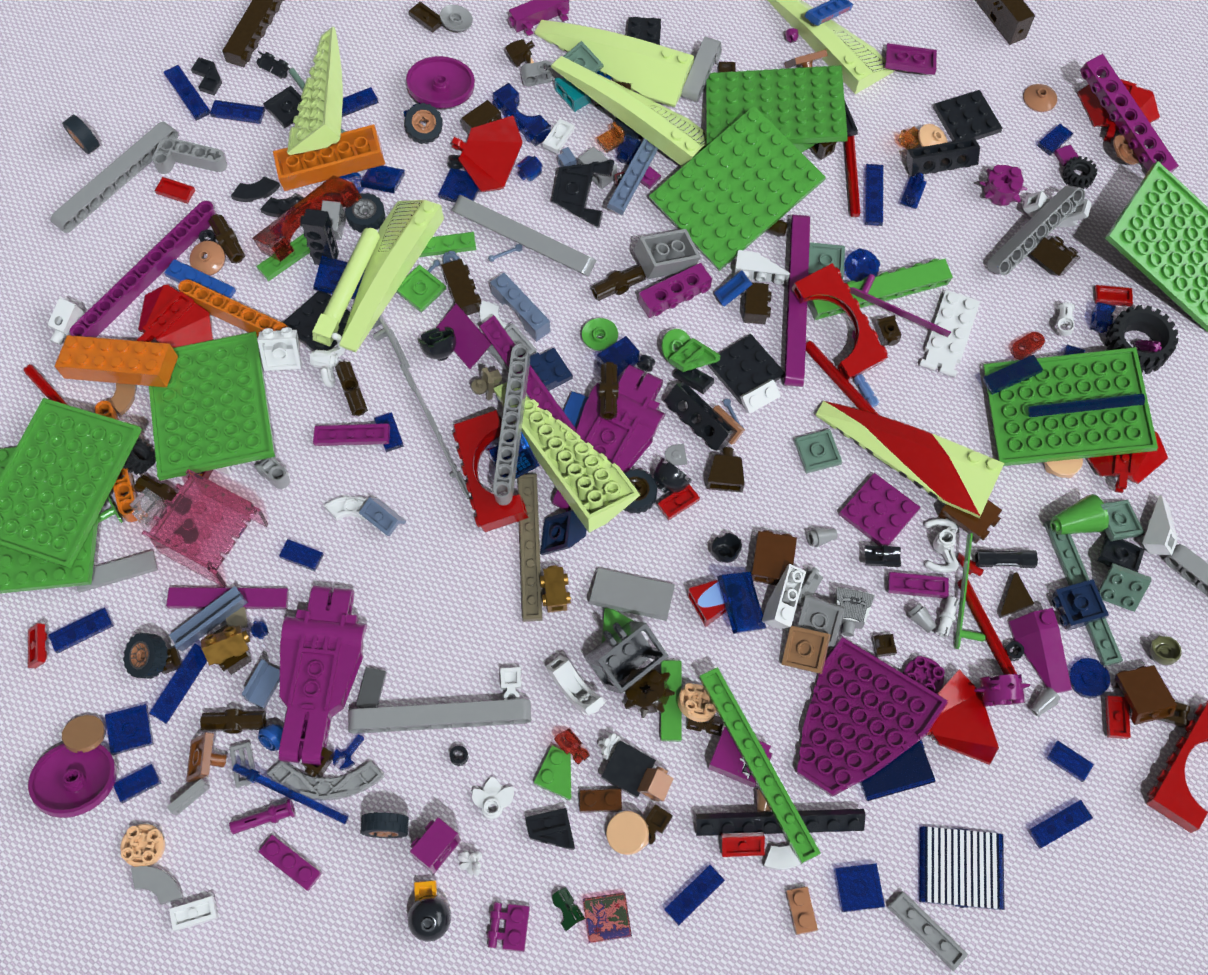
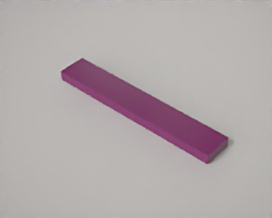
M169 587L166 606L167 608L204 609L231 588ZM238 588L248 602L243 606L246 609H287L288 588Z

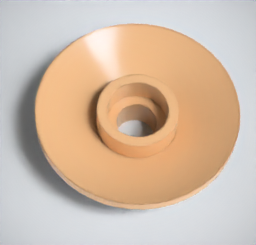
M925 124L920 128L918 138L922 147L947 143L944 132L936 125Z

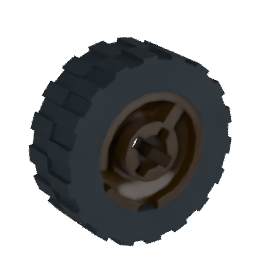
M635 469L624 472L633 486L639 490L640 496L623 510L632 514H640L651 509L657 498L655 479L644 470Z

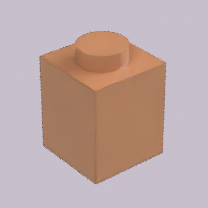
M661 767L647 768L637 791L653 801H664L674 778L667 775L668 771Z

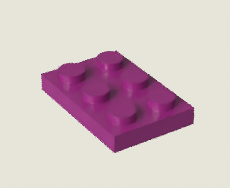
M887 43L885 68L935 75L937 69V50Z

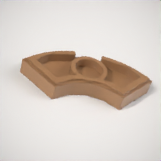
M116 383V391L109 402L121 416L133 404L137 385Z

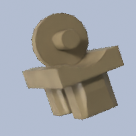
M487 367L482 368L481 379H476L471 384L473 393L481 395L486 392L487 401L493 399V393H495L493 389L499 386V382L502 381L499 370L495 369L489 372Z

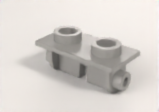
M806 567L805 569L806 573L797 603L801 608H803L805 597L807 595L813 596L823 579V576L819 575V569L815 567L812 569Z

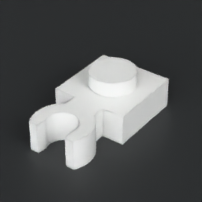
M521 667L500 668L501 690H507L504 694V700H508V697L511 695L515 696V699H520L516 689H522Z

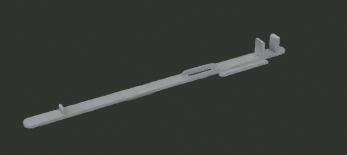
M381 314L372 329L381 324L384 329L374 334L373 338L379 341L388 336L401 363L400 367L408 384L415 392L453 470L450 476L452 478L456 477L465 497L469 499L470 495L462 474L458 472L449 454L450 452L438 431L433 416L408 369L410 368L409 362L393 330L389 329Z

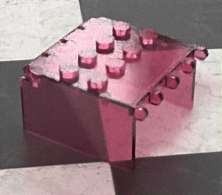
M187 469L185 473L190 476L183 486L177 483L175 488L179 490L178 494L172 502L167 499L164 501V504L168 506L160 518L154 515L152 520L156 524L150 532L143 530L141 534L150 539L160 554L225 588L227 584L219 572L216 571L225 560L220 554L228 555L236 544L232 537L239 539L248 526L243 521L250 523L253 520L266 528L269 524L261 509L255 507L252 502Z

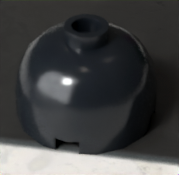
M445 327L444 331H440L439 328L429 330L421 335V340L418 339L422 352L428 358L437 359L438 361L446 360L454 352L457 343L454 330L449 327Z
M661 457L653 473L654 479L658 483L657 488L665 494L667 491L671 493L683 491L691 483L692 479L688 478L686 480L684 472L670 462L667 464L663 463L665 459Z
M433 895L423 896L413 903L408 914V927L411 933L418 940L425 942L436 941L448 931L451 923V910L449 906H447L443 899Z

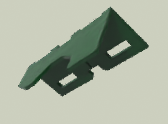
M566 887L552 895L553 904L561 909L564 921L561 922V925L565 931L585 919L579 907L573 903L574 899Z

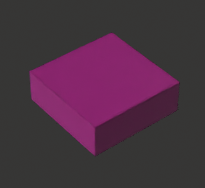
M1071 144L1054 152L1062 166H1065L1073 157L1077 159L1079 157Z

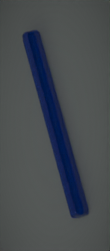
M1141 393L1029 406L1028 415L1029 417L1143 405L1145 404V396Z

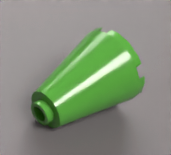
M1087 495L1054 515L1050 521L1051 530L1058 535L1102 532L1104 529H1107L1109 524L1107 509L1103 510L1101 504L1104 503L1097 495Z

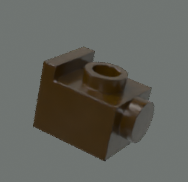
M895 315L880 318L876 322L874 329L883 346L896 345L901 339L902 334L895 320Z
M323 747L321 756L324 759L319 767L314 764H301L306 768L305 773L314 778L316 775L322 778L336 756L333 752Z

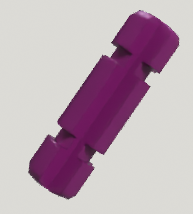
M1138 340L1133 342L1134 348L1136 347L1139 351L1157 352L1162 349L1159 341Z

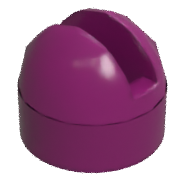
M790 28L785 31V37L788 42L792 43L798 40V29Z

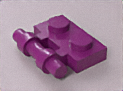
M494 902L493 911H490L489 917L491 918L490 931L487 932V938L489 939L488 948H496L497 940L504 941L503 950L525 952L530 906L508 904L507 913L501 912L502 903ZM500 920L506 921L505 933L498 932Z

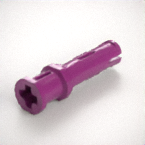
M287 799L285 803L276 806L270 805L268 810L229 822L231 833L236 834L269 822L276 824L279 820L290 816L292 818L296 817L294 804L291 799Z

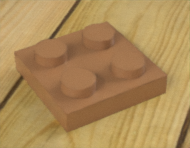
M791 626L781 665L822 674L831 635Z

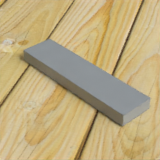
M153 551L93 567L92 584L77 586V591L81 593L157 571L155 554Z
M903 891L887 907L952 971H955L968 956Z

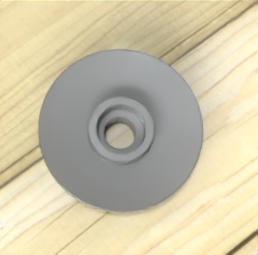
M447 5L440 12L441 22L450 30L465 31L472 25L473 18L471 13L462 6Z

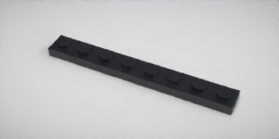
M864 809L798 811L809 833L864 831L866 814ZM772 811L696 814V836L764 832V834L783 833Z

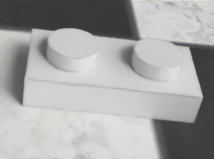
M559 119L542 143L543 148L558 154L573 133L574 125Z
M770 379L741 395L740 399L746 412L752 413L779 398L780 393L774 380Z
M213 896L169 909L173 931H179L218 919Z

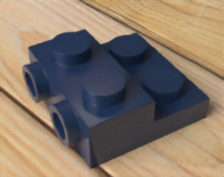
M555 348L542 354L537 352L530 356V365L549 391L573 379L572 373Z
M1094 579L1056 589L1053 597H1051L1053 607L1055 609L1058 608L1061 614L1059 615L1060 624L1062 627L1066 626L1067 631L1086 626L1090 622L1109 616Z

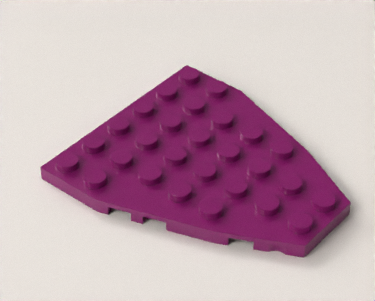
M842 637L826 659L822 674H818L819 677L814 687L812 701L809 704L803 725L797 774L833 797L874 775L924 738L948 704V700Z

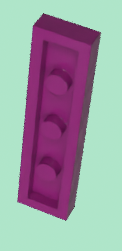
M390 425L315 426L313 444L315 446L389 444Z

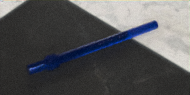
M236 763L232 771L246 777V780L252 783L257 782L340 823L346 824L349 819L348 816L260 775V772L253 768L250 770Z

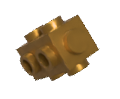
M549 566L543 569L544 576H540L541 588L545 587L546 594L542 595L543 606H547L548 613L567 611V604H571L570 592H566L565 585H569L568 573H564L563 567Z
M240 625L229 626L220 633L205 636L201 640V649L209 666L221 664L230 657L241 656L248 651L250 638L246 630L242 631Z

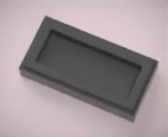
M366 667L356 704L357 708H378L387 674L386 671Z

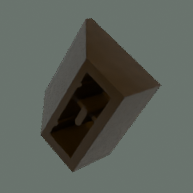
M1058 236L1044 237L1031 253L1032 256L1058 276L1064 275L1081 258L1077 255L1079 252L1071 246L1069 248L1063 244L1064 240Z

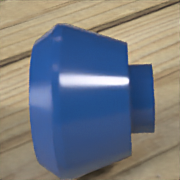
M270 724L261 728L258 731L260 743L270 751H278L283 728L278 724Z

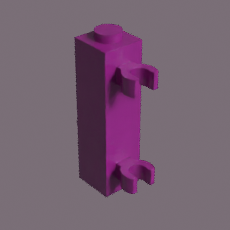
M531 0L509 9L508 23L516 32L524 30L526 35L530 36L534 34L532 31L533 26L539 24L541 20H549L557 16L560 17L562 22L569 20L567 16L569 14V0Z

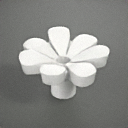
M609 734L608 738L598 742V747L602 748L601 752L604 754V759H610L618 741L621 740L620 736Z
M463 851L458 856L459 860L463 862L460 864V868L462 870L468 869L467 871L471 876H478L481 872V864L478 862L482 859L481 853L469 854L467 851Z

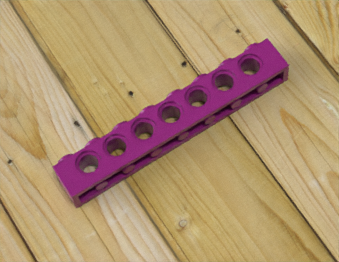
M1103 53L1086 62L1080 69L1082 77L1088 82L1092 92L1100 100L1102 107L1109 113L1110 119L1115 122L1120 134L1125 137L1129 147L1135 152L1139 162L1146 168L1147 173L1156 162L1155 160L1159 161L1172 173L1179 165Z

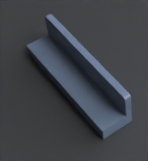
M234 586L169 634L175 643V648L183 652L230 615L246 605L248 602L239 589Z

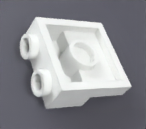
M285 327L281 331H273L271 328H266L259 332L258 345L264 371L301 369L302 363L297 330Z

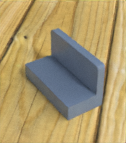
M369 497L359 511L360 515L386 536H391L398 524L406 523L405 519L377 498Z
M261 659L242 692L244 699L265 709L280 682V670L270 666L266 660Z

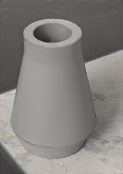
M812 528L811 531L807 532L809 545L815 547L836 540L838 537L835 528Z
M921 603L908 612L911 616L910 619L926 630L927 633L937 626L925 605L922 606Z
M1050 687L1043 689L1030 708L1031 712L1040 717L1058 704L1060 696Z

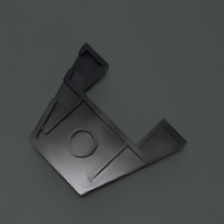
M614 160L559 167L552 202L593 226L600 228L603 212L586 208L593 174L611 177Z

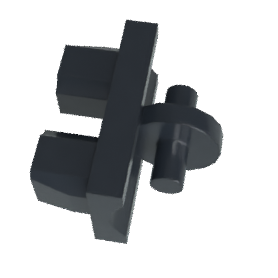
M887 544L882 546L865 545V566L900 567L901 547L887 546Z

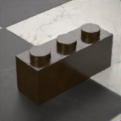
M462 258L442 264V274L454 305L457 304L464 310L467 316L480 312L479 304H482L479 294L474 292L476 289L474 280L469 279L470 271L468 265H464Z

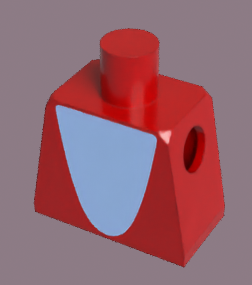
M714 580L689 588L687 596L704 626L707 627L731 609L732 602L730 598L737 595L738 592L733 584L723 588L719 580Z

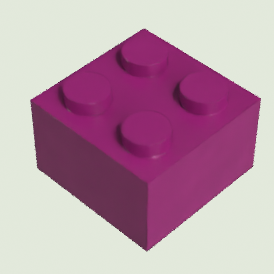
M439 817L435 821L431 820L425 827L426 832L421 838L417 837L410 846L412 848L410 853L414 859L433 875L461 842L458 833Z

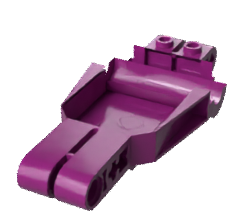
M632 365L626 368L618 382L617 418L605 420L600 417L601 399H599V383H597L585 403L576 433L580 435V439L585 443H590L594 450L599 454H604L608 461L618 465L625 473L633 467L652 444L657 428L666 413L658 410L660 403L655 401L663 385V379L649 373L644 377L645 371ZM557 490L552 504L567 512L570 511L571 507L559 490Z
M314 585L311 589L307 610L297 609L296 617L286 616L283 621L280 641L279 697L286 705L287 713L279 748V761L299 763L302 760V763L321 765L324 759L321 756L322 748L327 746L332 717L344 709L364 657L362 654L363 638L367 624L358 623L357 615H351L354 602L353 589L334 588L332 590V587Z

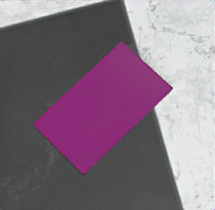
M457 304L453 306L436 327L440 331H444L445 327L454 330L457 342L454 352L469 369L475 365L492 345Z

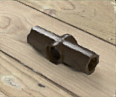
M215 214L211 216L208 222L215 233L218 244L224 249L231 263L237 264L242 262L245 254L238 244V239L232 228H229L222 215Z
M637 265L622 273L621 271L613 272L606 280L591 286L594 298L600 301L615 293L616 295L624 294L631 286L646 280V275L642 267Z
M340 362L335 366L352 416L364 415L368 409L350 362Z
M606 362L601 364V382L599 383V399H601L600 417L605 420H612L617 418L619 383H617V365L613 362Z
M145 475L139 477L135 482L134 489L150 498L156 505L162 508L167 507L182 516L188 514L191 510L192 501L176 493L169 485L165 483L159 484Z
M239 709L202 713L200 717L201 731H223L229 734H238L245 730H260L266 726L265 711L243 712Z

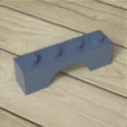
M505 272L490 282L491 294L502 306L504 304L508 305L517 314L525 330L536 342L551 332L550 320Z

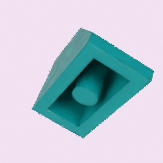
M555 79V91L574 112L591 103V97L567 79Z

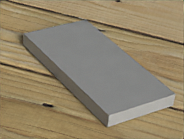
M598 568L589 604L667 621L675 584Z

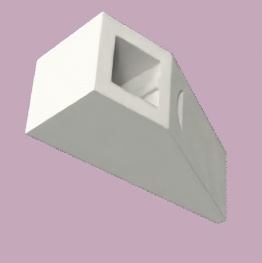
M738 250L734 276L743 270L749 280L771 282L777 285L788 284L789 272L756 252Z
M1159 495L1157 503L1154 504L1152 517L1148 521V528L1143 536L1142 544L1149 554L1172 555L1177 542V535L1169 505L1163 496Z
M788 564L766 604L762 619L763 623L777 629L791 627L806 571Z

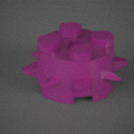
M996 165L992 170H986L988 179L979 182V184L984 185L986 199L990 198L993 204L999 206H1007L1013 201L1021 202L1019 193L1028 188L1023 186L1024 179L1020 168L1009 165Z
M1022 674L999 675L991 678L989 676L981 677V687L976 688L975 692L982 693L984 707L1025 703L1024 689L1030 687V684L1023 683Z

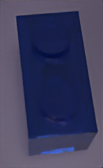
M625 336L598 353L596 364L601 368V364L613 362L617 365V376H619L629 365L635 366L638 363L640 351Z

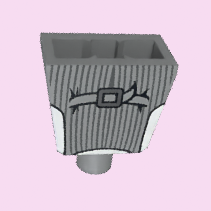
M323 201L321 211L328 212L335 239L341 240L346 223L345 211L340 202Z
M837 587L834 593V604L845 607L841 623L843 625L842 635L853 637L855 628H863L874 600V594Z

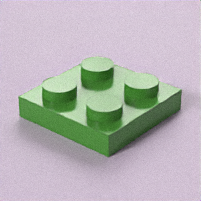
M419 265L404 279L396 293L422 313L446 290V285Z

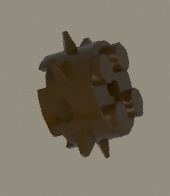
M632 668L630 670V674L627 678V681L631 679L634 675H636L639 671H641L643 668ZM653 668L625 690L628 700L624 707L626 709L636 707L641 712V718H645L647 713L657 712L656 710L662 713L665 712L664 705L667 704L669 696L675 695V692L670 690L666 683L671 674L669 672L660 674Z

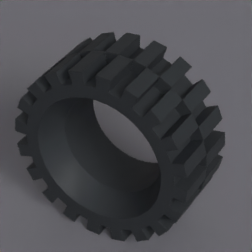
M1137 305L1135 309L1131 306L1126 311L1123 310L1106 334L1107 339L1105 340V346H1108L1106 351L1133 348L1125 339V333L1128 331L1145 333L1152 341H1159L1162 347L1160 351L1144 353L1137 350L1141 371H1145V374H1150L1152 370L1154 372L1159 370L1175 351L1179 338H1176L1178 330H1173L1175 323L1167 321L1169 319L1167 314L1164 316L1160 315L1161 310L1156 309V311H1152V306L1148 305L1145 309H1143L1142 305Z

